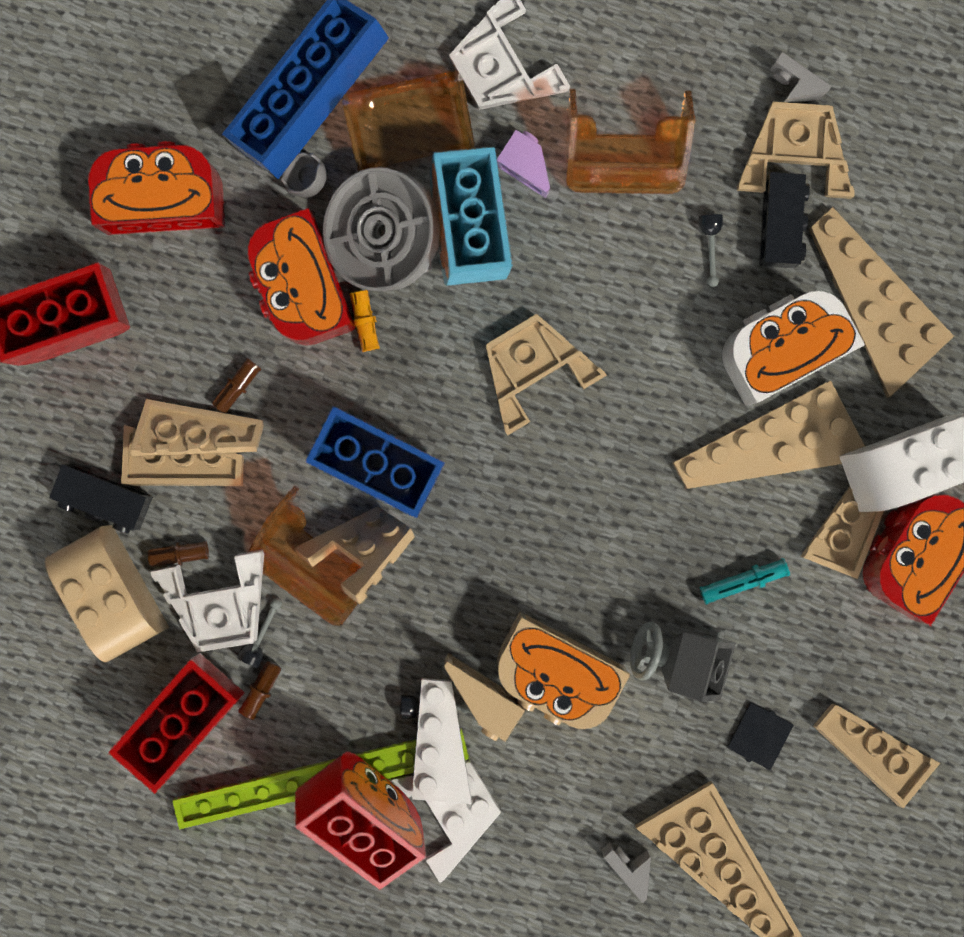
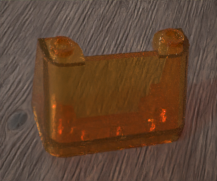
M446 71L353 91L345 94L342 98L343 110L358 172L371 168H388V165L432 156L434 153L476 149L463 79L458 71Z

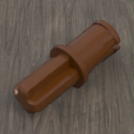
M246 358V361L232 378H227L228 383L212 401L213 406L219 411L226 413L242 393H247L245 389L262 369L249 358Z
M207 541L182 545L180 542H176L175 546L148 550V561L152 567L175 563L182 566L183 562L209 559Z
M267 661L264 664L255 683L249 685L251 690L238 710L241 715L251 720L256 719V715L265 699L270 698V690L281 672V667L272 661Z

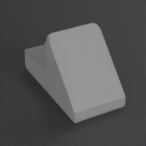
M783 52L770 69L778 82L783 85L790 84L793 86L783 102L803 103L819 100L832 87Z
M609 842L601 849L604 859L642 903L645 902L648 894L651 863L648 850H645L628 864L631 859L623 848L619 846L615 849Z

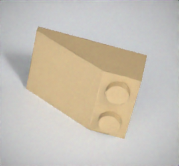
M448 653L445 658L444 667L476 721L483 727L481 732L494 741H497L498 738L506 741L525 712V708L517 704L518 699L509 694L503 687Z

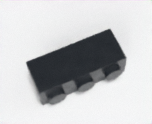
M770 172L766 176V190L763 192L759 266L796 268L801 264V261L805 260L806 243H802L803 231H806L808 226V214L804 213V205L810 195V185L806 183V174Z
M62 464L49 498L58 501L56 506L71 512H74L76 508L86 512L84 517L99 523H102L104 519L114 523L112 528L129 534L131 530L141 529L153 496L74 465Z

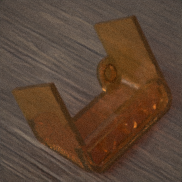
M570 89L566 142L567 186L572 191L580 193L673 194L680 191L686 182L696 121L691 91H685L681 116L662 118L656 125L655 135H597L595 120L588 115L577 114L576 89Z
M294 485L267 516L248 552L263 550V574L328 623L341 626L358 603L344 592L340 584L362 567L354 561L351 564L347 563L334 552L330 553L313 567L298 556L295 548L314 537L303 530L306 526V518L303 511L291 504L299 491V488Z

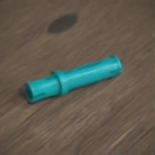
M781 558L760 567L758 565L751 566L749 571L727 577L703 587L700 586L699 590L705 605L757 586L759 588L766 587L765 583L790 576V571L785 559Z

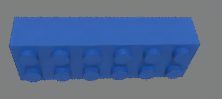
M327 0L222 135L238 151L279 179L389 39L388 35L376 18L348 0Z

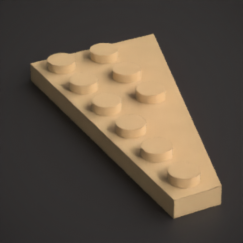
M832 207L809 228V231L823 261L827 264L836 289L840 292L845 309L865 344L866 351L872 361L871 365L875 373L878 374L884 387V393L888 398L946 345L954 335Z
M827 381L672 463L685 488L689 489L842 464L839 456L865 447L833 383Z
M712 781L635 825L637 830L656 844L662 852L672 858L686 873L722 902L734 915L746 923L759 937H802Z

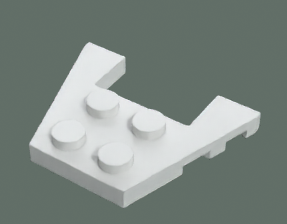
M499 0L496 5L490 8L482 21L467 34L449 55L450 61L479 110L555 95L570 90V85L558 64L530 79L500 27L525 14L526 9L521 0Z
M263 550L240 553L234 556L241 584L237 586L187 594L180 565L157 568L151 571L152 578L155 582H159L165 592L163 596L167 603L172 604L180 619L178 621L197 652L252 644L257 640L264 563Z
M470 760L465 761L472 804L426 800L451 843L426 857V861L439 883L445 880L501 813L499 806ZM414 773L388 779L404 792L408 798L412 796Z

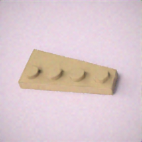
M146 399L130 448L131 456L257 452L264 424L263 420Z
M831 704L813 725L816 730L901 808L908 804L940 764L835 704Z

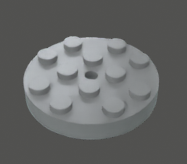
M371 168L352 175L336 190L326 209L323 238L328 258L335 270L346 281L365 290L389 292L412 284L430 266L439 244V215L430 193L412 176L389 168ZM385 225V234L381 236L380 228Z

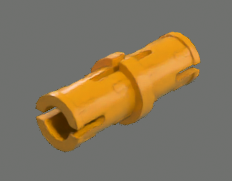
M368 290L349 294L355 317L353 324L357 327L361 352L380 349L375 328L377 320L376 316H373Z

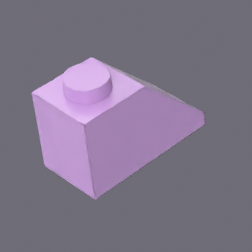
M515 130L497 158V166L546 198L550 185L542 147L537 144L539 140L529 132L524 131L520 133Z

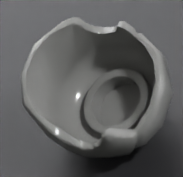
M301 152L285 170L281 181L285 185L287 192L294 196L309 198L317 195L324 187L326 169L322 161L315 154Z

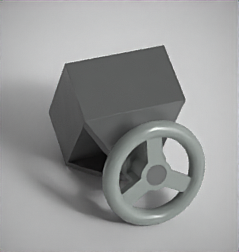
M646 622L640 627L633 640L630 653L631 671L636 679L644 681L649 679L657 667L660 666L668 691L700 702L719 701L722 698L736 643L697 632H683L670 642L663 643L662 632L658 624ZM651 631L653 633L654 640H651ZM648 663L646 669L641 671L643 664Z

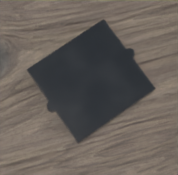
M750 702L727 748L745 757L747 762L753 761L771 771L794 724L777 716L775 711H767Z

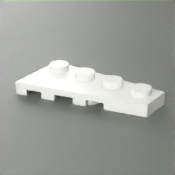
M422 678L412 792V799L472 804L452 680Z

